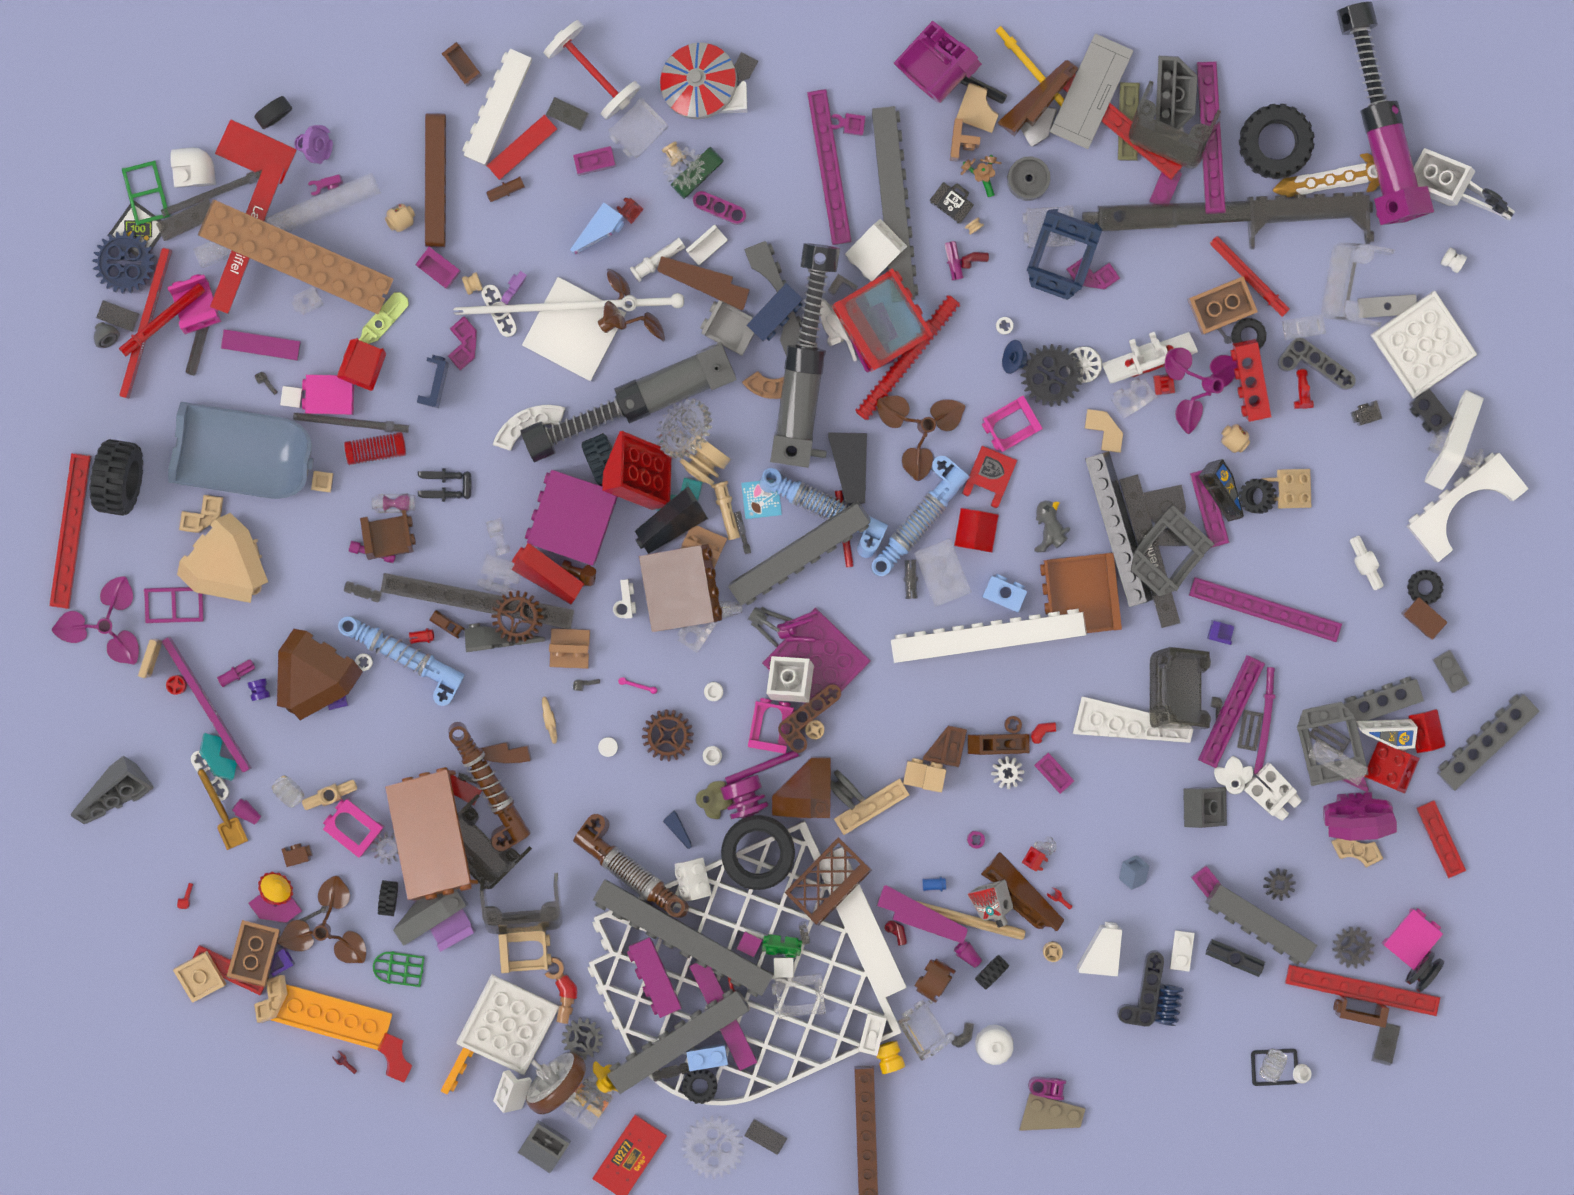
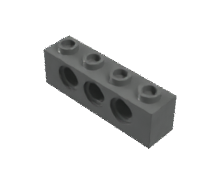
M1411 676L1400 679L1399 684L1393 685L1388 683L1381 686L1382 690L1376 692L1374 689L1365 691L1362 697L1356 698V695L1345 698L1343 704L1354 714L1356 721H1368L1423 702L1424 699L1417 679H1411ZM1398 689L1404 690L1405 696L1403 699L1399 700L1396 698L1395 694ZM1380 695H1384L1387 699L1386 704L1383 706L1377 703ZM1363 701L1368 703V710L1365 712L1359 710V704Z

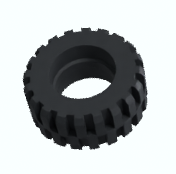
M1274 103L1259 108L1245 121L1240 131L1241 157L1243 156L1246 166H1249L1252 169L1251 171L1255 174H1260L1264 178H1287L1297 173L1310 160L1312 150L1314 149L1315 143H1313L1315 135L1312 132L1310 121L1308 122L1305 118L1306 116L1298 112L1297 108L1289 107L1287 104L1281 103L1276 105ZM1274 123L1287 126L1292 131L1295 139L1294 148L1290 155L1279 160L1265 156L1260 150L1258 141L1261 131L1266 126Z
M108 439L98 448V453L94 458L89 489L91 505L97 512L124 516L131 513L140 493L143 475V453L136 443Z

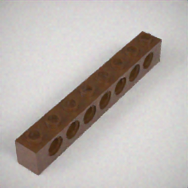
M854 1066L858 1194L878 1195L874 1066Z

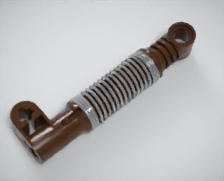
M600 814L590 815L575 835L573 842L596 858L602 867L606 870L608 869V872L613 873L614 876L616 875V878L619 877V880L624 881V884L627 883V886L632 888V890L635 889V892L638 891V894L647 901H653L658 906L660 905L670 916L676 918L686 916L689 911L688 903L672 891L670 892L669 889H666L663 881L649 873L644 867H641V864L639 865L638 862L633 861V858L631 859L630 856L625 855L618 847L610 846L602 840L609 829V820ZM596 821H599V823L601 824L600 827H597V825L595 824ZM593 827L594 830L598 832V834L595 835L588 828ZM676 903L681 904V910L678 913H675L673 909Z

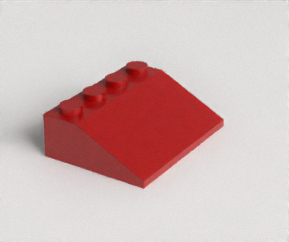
M619 431L603 471L602 491L650 510L664 507L670 502L672 451L627 432Z

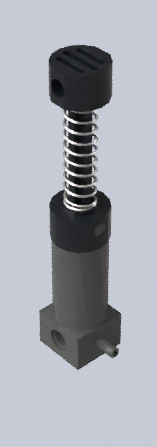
M803 243L800 267L807 268L810 276L807 277L809 283L805 285L808 290L805 292L807 297L803 300L805 306L802 307L804 314L801 315L803 321L800 322L802 325V329L799 330L801 336L798 337L800 343L787 345L780 407L770 462L809 468L810 456L826 458L827 451L812 449L815 415L821 375L824 368V356L826 354V351L819 349L818 344L815 342L816 338H819L817 331L820 330L818 323H821L819 316H822L820 313V309L823 308L821 302L825 300L822 298L823 293H826L823 291V288L827 285L824 281L825 278H828L825 275L827 272H837L840 248ZM823 253L826 259L823 262H818L815 259V255ZM794 446L796 447L797 451L795 453H789L787 451V447Z
M719 342L697 351L694 356L614 388L616 398H614L613 402L607 401L605 405L601 403L600 407L594 406L591 411L587 409L584 414L580 412L577 417L573 415V419L570 420L566 418L563 423L559 421L556 426L552 424V427L549 429L540 421L521 429L520 432L533 462H537L556 453L554 443L557 445L560 440L564 442L567 437L571 439V436L574 434L578 436L579 432L583 431L585 433L586 429L590 428L592 430L593 426L597 425L599 427L600 423L604 422L606 424L607 420L611 419L613 421V418H620L621 415L626 417L630 424L711 388L712 391L737 379L724 347Z

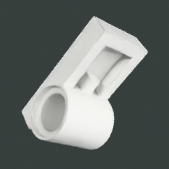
M629 579L620 580L622 600L614 604L613 612L619 618H633V614L636 613L635 602H631V594H634L633 583H629ZM619 604L627 606L626 614L620 615L617 612Z

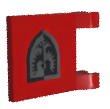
M981 446L962 494L969 496L973 486L977 485L995 493L991 506L998 508L1017 460Z

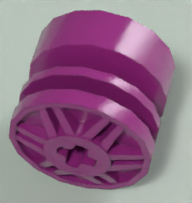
M758 775L720 788L724 800H734V803L727 807L728 810L737 809L736 812L730 814L731 819L752 816L769 806L767 801L758 802V800L766 797L765 794H755V791L762 787Z

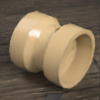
M1051 941L1044 945L1043 955L1048 961L1057 962L1062 958L1063 950L1057 942Z

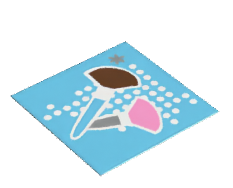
M773 479L767 480L770 483H774ZM760 481L741 483L745 519L782 515L780 495H778L777 491L775 493L763 491L759 484Z

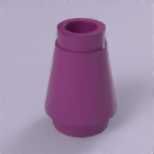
M240 798L232 808L235 816L254 825L261 818V815L258 814L247 800L244 801Z
M964 940L963 944L958 943L954 948L956 956L974 968L982 962V959L970 942Z

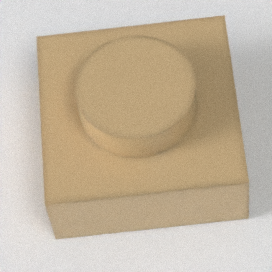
M314 471L311 490L331 493L334 473Z

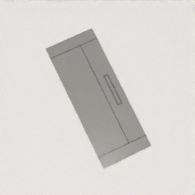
M1095 34L1050 133L1089 149L1133 50Z

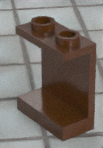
M402 510L403 516L371 522L368 517L360 518L364 549L368 560L414 552L413 545H416L414 533L411 534L410 527H413L412 516H408L406 510Z

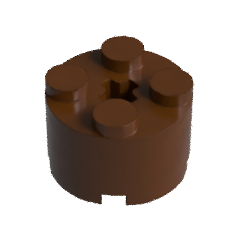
M936 958L935 961L933 959L929 961L924 969L927 973L924 977L920 976L914 985L918 993L934 1003L938 1001L935 997L942 995L951 981L952 976H950V973L955 974L956 972L955 969Z

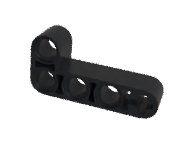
M1152 950L1145 957L1138 1006L1123 1004L1118 1008L1117 1016L1123 1023L1144 1027L1154 1023L1164 966V958L1160 952ZM1154 955H1157V958L1160 959L1159 962L1155 963V969H1158V972L1153 969L1148 970V967H1153V962L1150 961V958H1154ZM1150 974L1157 976V980L1153 984L1147 983V976ZM1147 993H1151L1154 996L1150 1003H1146L1143 1000L1144 995ZM1124 1009L1131 1010V1016L1127 1019L1121 1017ZM1144 1012L1150 1013V1019L1147 1022L1140 1020V1016Z

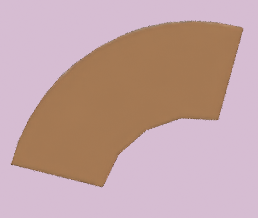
M757 371L742 381V383L748 390L760 397L780 399L784 377L769 379Z

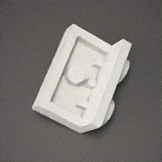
M704 858L675 864V876L678 879L679 894L683 900L693 901L712 895Z

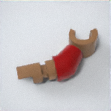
M551 957L552 962L558 964L559 971L554 974L548 971L544 975L550 979H556L555 984L559 990V996H561L560 1002H562V1005H559L556 1022L568 1024L569 1015H572L573 1011L571 1004H574V1000L577 999V985L567 974H563V961L558 957Z

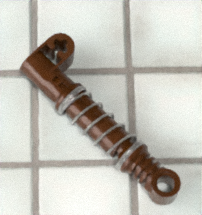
M462 722L452 723L448 729L450 741L459 751L462 757L461 762L464 767H467L466 771L471 772L473 775L472 780L478 783L477 788L483 791L482 797L488 799V806L491 807L490 810H492L493 814L498 815L503 824L493 830L491 834L492 846L498 851L507 850L527 838L531 832L515 808L512 796H508L505 792L507 788L502 787L500 784L501 779H497L494 774L496 771H492L489 766L491 762L482 761L485 753L476 746L466 725ZM455 730H461L463 731V735L460 737H455L453 735V732ZM507 830L512 839L509 840L507 835L505 836L504 831ZM498 837L504 838V841L501 842L498 840Z

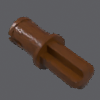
M518 177L507 183L502 182V185L487 191L486 194L489 201L493 202L506 195L509 197V194L525 188L521 177Z

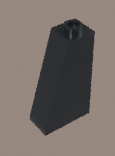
M828 432L845 502L850 503V505L857 500L860 504L865 503L867 433Z
M688 486L635 530L638 536L635 540L640 549L645 548L649 554L707 520L708 517Z

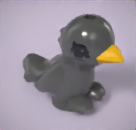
M1045 500L1037 506L1036 520L1038 524L1042 522L1045 524L1043 541L1034 548V551L1037 553L1046 552L1047 548L1052 544L1057 549L1068 539L1065 534L1070 531V528L1063 529L1056 517L1060 502Z

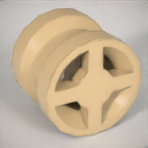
M477 272L473 273L472 276L462 277L468 295H471L473 291L483 290Z
M812 720L805 727L806 735L811 739L821 738L824 734V725L821 721Z

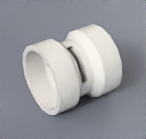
M1450 247L1440 264L1445 267L1449 266L1453 272L1458 273L1467 257L1463 254H1457L1456 250Z

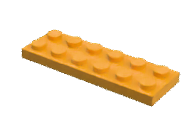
M286 984L287 996L277 1017L271 1019V1021L377 1050L385 1032L388 1033L393 1013Z

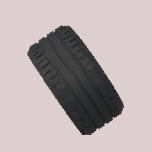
M763 815L748 816L737 821L726 833L721 847L722 864L729 877L740 886L753 890L769 889L782 882L789 874L795 859L794 841L787 828L776 819ZM754 831L766 832L773 836L778 842L780 849V858L776 866L770 871L761 874L745 870L738 862L736 855L740 839Z

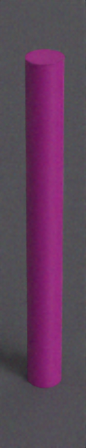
M790 751L725 777L727 785L799 757V754Z

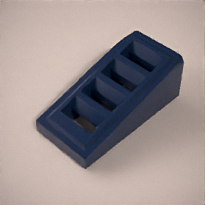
M675 810L672 811L663 822L684 846L690 849L692 843L677 812Z

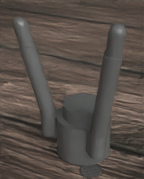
M755 607L748 620L752 622L751 625L770 643L777 647L778 644L761 627L765 624L776 632L780 631L779 628L767 621V615L784 621L793 619L769 611L764 607H761V609Z

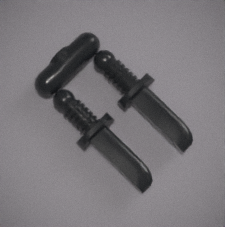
M442 468V471H418V477L422 479H442V483H446V478L461 479L463 477V494L461 491L446 492V487H442V491H418V496L421 498H442V502H446V498L459 499L462 495L465 499L471 497L472 481L471 473L468 471L463 474L461 472H446V468Z

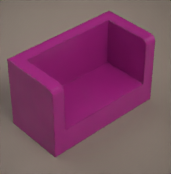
M611 146L573 155L578 176L616 167Z
M430 247L427 248L415 264L446 289L450 287L461 272Z

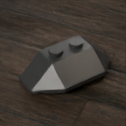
M1158 56L1155 133L1175 134L1196 114L1197 74L1178 56Z

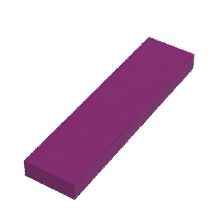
M224 329L221 349L298 361L301 342Z
M1204 469L1190 473L1207 537L1214 543L1213 547L1230 542L1219 503L1201 478L1207 470Z

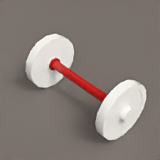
M576 20L567 28L561 30L543 53L549 59L553 58L565 47L613 97L601 112V115L607 120L620 109L623 110L640 90L641 86L634 81L621 92H618L571 42L584 27L579 20Z

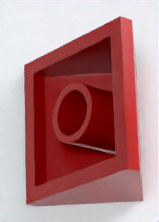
M961 508L954 546L992 553L999 515Z

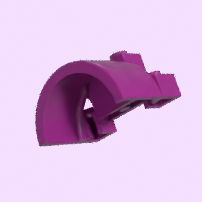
M932 20L897 58L894 65L937 103H941L965 76L970 78L982 63L969 47L956 40Z

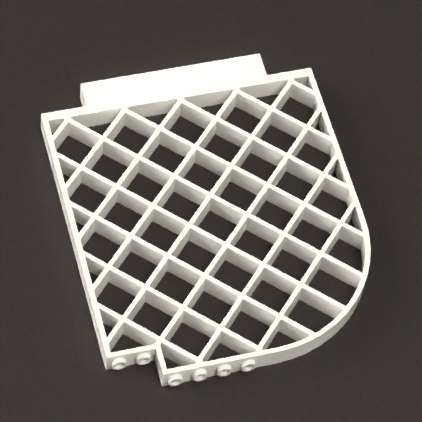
M805 820L787 828L790 833L800 829L805 840L792 836L793 841L800 844L801 848L792 872H789L787 875L789 880L785 891L791 886L793 879H798L801 876L796 874V870L805 846H808L814 861L821 855ZM769 836L737 851L736 855L740 859L757 864L758 867L755 873L759 874L761 867L771 870L774 865L764 862L770 843L775 839L773 836ZM765 845L760 860L744 855ZM842 846L833 850V857H844ZM722 858L706 865V871L721 865ZM823 859L820 862V871L831 870V859ZM833 859V870H844V859ZM847 859V870H853ZM723 864L717 880L708 877L709 883L713 884L714 888L705 912L689 906V912L703 917L698 932L701 933L706 918L734 928L727 947L730 950L738 930L746 931L761 939L764 938V935L768 936L740 925L751 898L778 908L769 934L773 935L782 910L809 920L802 939L801 954L829 963L820 990L793 981V977L774 978L773 975L772 979L786 984L776 1010L748 1000L750 993H746L744 999L748 1005L774 1015L765 1041L745 1035L748 1042L762 1047L753 1073L745 1070L740 1071L739 1068L728 1064L719 1066L715 1078L718 1083L722 1069L750 1078L744 1096L726 1099L712 1098L708 1103L705 1102L704 1104L733 1105L748 1102L858 1053L860 1041L844 1036L853 1009L866 1014L870 1013L887 1018L892 1030L882 1035L881 1042L902 1033L886 997L907 987L860 884L836 907L844 927L825 920L821 923L823 926L841 932L832 958H828L804 949L813 921L804 912L785 906L784 903L787 897L785 893H783L781 902L777 903L753 894V889H749L747 892L720 882L725 870ZM820 873L824 884H831V873ZM833 873V884H841L844 881V873ZM806 878V883L817 884V881ZM675 879L665 884L664 886L666 887V889H669L675 885H678V879ZM679 885L675 893L677 896H679ZM718 886L746 896L737 923L709 913ZM831 886L820 887V898H823L825 890H828L831 895ZM638 896V898L645 900L643 896ZM817 901L813 912L817 909ZM676 903L674 907L681 908V904ZM608 910L595 916V921L592 923L596 932H600L603 937L600 941L604 950L608 949L609 952L589 961L590 966L587 968L591 977H595L598 982L596 984L598 993L600 995L603 994L606 999L603 1003L607 1012H611L614 1017L612 1023L615 1029L620 1030L630 1053L636 1052L627 1033L653 1043L659 1040L657 1037L630 1028L639 1001L650 1006L653 1004V1001L642 996L643 986H645L644 981L638 994L610 984L619 958L631 962L629 956L622 953L631 926L629 925V920L625 918L620 920L612 915L613 911ZM605 917L627 924L618 951L614 950L601 922V919ZM846 933L849 935L864 970L836 961ZM660 938L658 939L657 945L655 947L657 952L662 942V939ZM762 951L757 963L759 967L762 965L766 952ZM801 954L800 956H796L795 958L794 973L800 960ZM616 956L607 982L604 984L596 964ZM692 956L687 958L681 975L665 969L669 977L679 980L675 990L677 996L683 982L699 987L696 980L685 976ZM833 965L861 975L851 1002L824 992ZM865 977H868L884 1012L883 1014L855 1004ZM790 985L817 995L808 1022L780 1012ZM607 990L636 1000L625 1027ZM822 997L849 1007L840 1033L812 1024ZM681 1010L672 1013L688 1020L691 1019V1014ZM671 1014L666 1015L659 1035L665 1031ZM740 1016L739 1018H737L739 1024H740V1021H741L742 1016ZM778 1017L806 1027L796 1053L769 1044ZM810 1029L837 1039L831 1057L821 1063L800 1055ZM841 1041L856 1046L836 1055ZM727 1046V1047H726V1051H727V1056H728L729 1048H728V1046ZM766 1049L794 1059L786 1079L775 1082L757 1075ZM687 1057L675 1088L664 1082L654 1073L649 1075L660 1087L680 1098L688 1100L684 1092L679 1090L688 1066ZM798 1061L812 1065V1067L793 1075ZM754 1080L768 1085V1087L750 1094Z

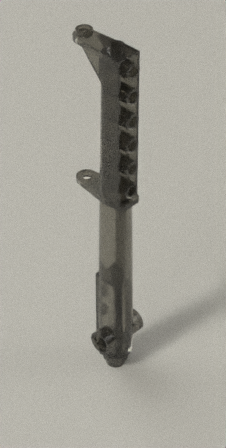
M1352 192V196H1345V193H1333V197H1325V194H1314V198H1306V194L1294 195V199H1287V195L1275 196L1274 200H1268L1267 196L1256 197V200L1253 197H1247V201L1225 202L1226 212L1217 214H1206L1205 202L1097 206L1096 212H1082V221L1093 225L1096 222L1102 228V231L1176 228L1177 225L1248 221L1250 250L1255 249V235L1266 223L1350 218L1364 231L1365 244L1374 242V231H1370V213H1373V203L1370 201L1369 195H1364V192ZM1115 212L1121 214L1120 222L1114 219Z

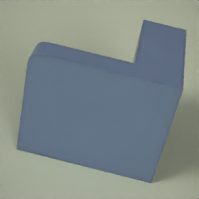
M1133 856L1122 862L1119 879L1133 890L1146 883L1150 866L1139 856Z

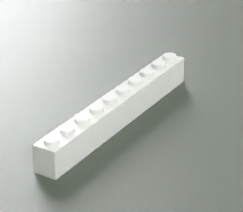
M1079 609L1067 610L1068 614L1060 615L1058 611L1048 613V617L1041 618L1040 614L1029 616V620H1021V617L1010 618L1008 623H1002V620L990 621L991 625L983 626V623L971 624L972 628L964 629V625L952 627L953 631L945 632V628L934 629L932 634L920 631L914 632L912 637H907V634L895 635V639L891 640L894 663L1085 636L1087 631L1084 612H1079Z

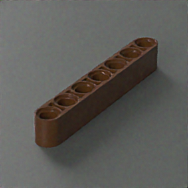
M426 113L425 247H445L446 114Z

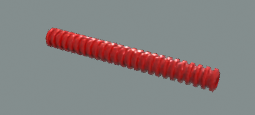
M947 295V299L943 300V304L939 305V309H936L935 314L931 315L932 318L927 320L933 328V331H931L933 335L904 352L900 357L898 356L897 361L893 362L894 365L889 367L890 370L885 372V376H882L883 379L879 380V384L874 386L875 389H871V394H867V399H863V404H859V409H855L856 413L864 420L868 421L870 419L869 416H873L872 412L877 411L878 399L889 396L888 393L892 392V388L896 387L895 384L899 383V379L904 377L903 374H906L907 369L911 368L910 365L915 363L914 360L919 358L918 355L923 353L922 350H926L925 346L930 345L929 341L934 340V335H938V330H942L941 327L945 326L946 321H949L948 318L952 317V313L957 311L956 308L961 306L952 296ZM921 328L920 333H916V337L922 334Z

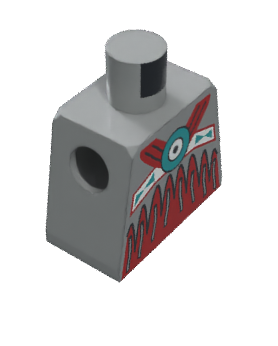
M1005 880L977 886L967 894L982 920L994 919L998 928L1008 924L1005 914L1013 909V904Z

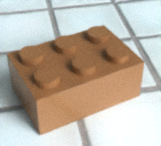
M1243 276L1187 299L1202 335L1258 312Z
M242 920L227 978L266 988L281 931L276 928Z

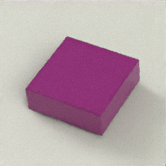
M745 931L737 950L754 957L763 939Z

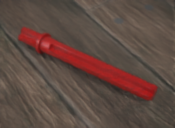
M1218 236L1210 242V245L1268 302V306L1271 305L1281 317L1290 310L1278 297L1279 294L1276 295Z
M199 283L196 284L135 335L132 334V338L119 348L123 355L126 357L137 347L141 348V344L205 292L203 286Z

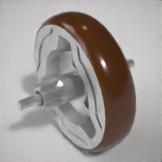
M573 1052L564 1053L547 1065H540L535 1060L531 1062L537 1068V1076L528 1089L526 1102L533 1112L537 1114L550 1113L565 1101H572L577 1107L580 1106L581 1103L575 1098V1090L584 1078L586 1064L578 1054Z

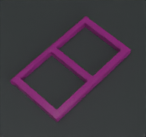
M190 587L144 588L145 623L203 622V594L198 593L199 618H177L176 591H193ZM149 592H171L172 619H150Z

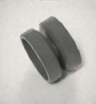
M1033 156L1016 160L1010 167L1007 175V186L1010 192L1016 198L1024 201H1033L1041 197L1048 189L1050 183V171L1047 165L1041 159ZM1026 175L1033 177L1031 182L1026 181Z

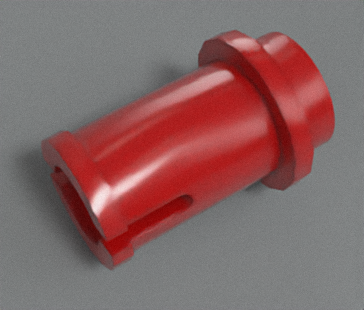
M426 628L423 631L409 632L410 643H431V641H434L433 629L429 630V628Z

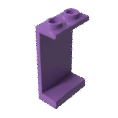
M462 908L431 928L430 931L437 941V947L441 952L473 934L475 929Z

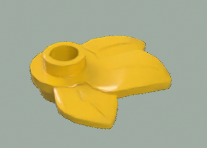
M595 1061L593 1063V1072L598 1078L596 1081L598 1089L603 1093L611 1092L612 1090L617 1091L607 1076L609 1071H611L609 1068L612 1065L607 1064L603 1067Z

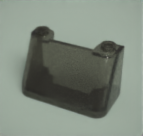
M1168 647L1152 653L1150 657V725L1152 728H1210L1211 716L1207 710L1201 709V673L1206 672L1211 665L1210 652Z

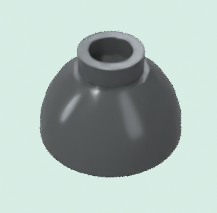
M100 322L95 326L94 343L96 347L107 348L118 340L120 332L114 326L104 322Z

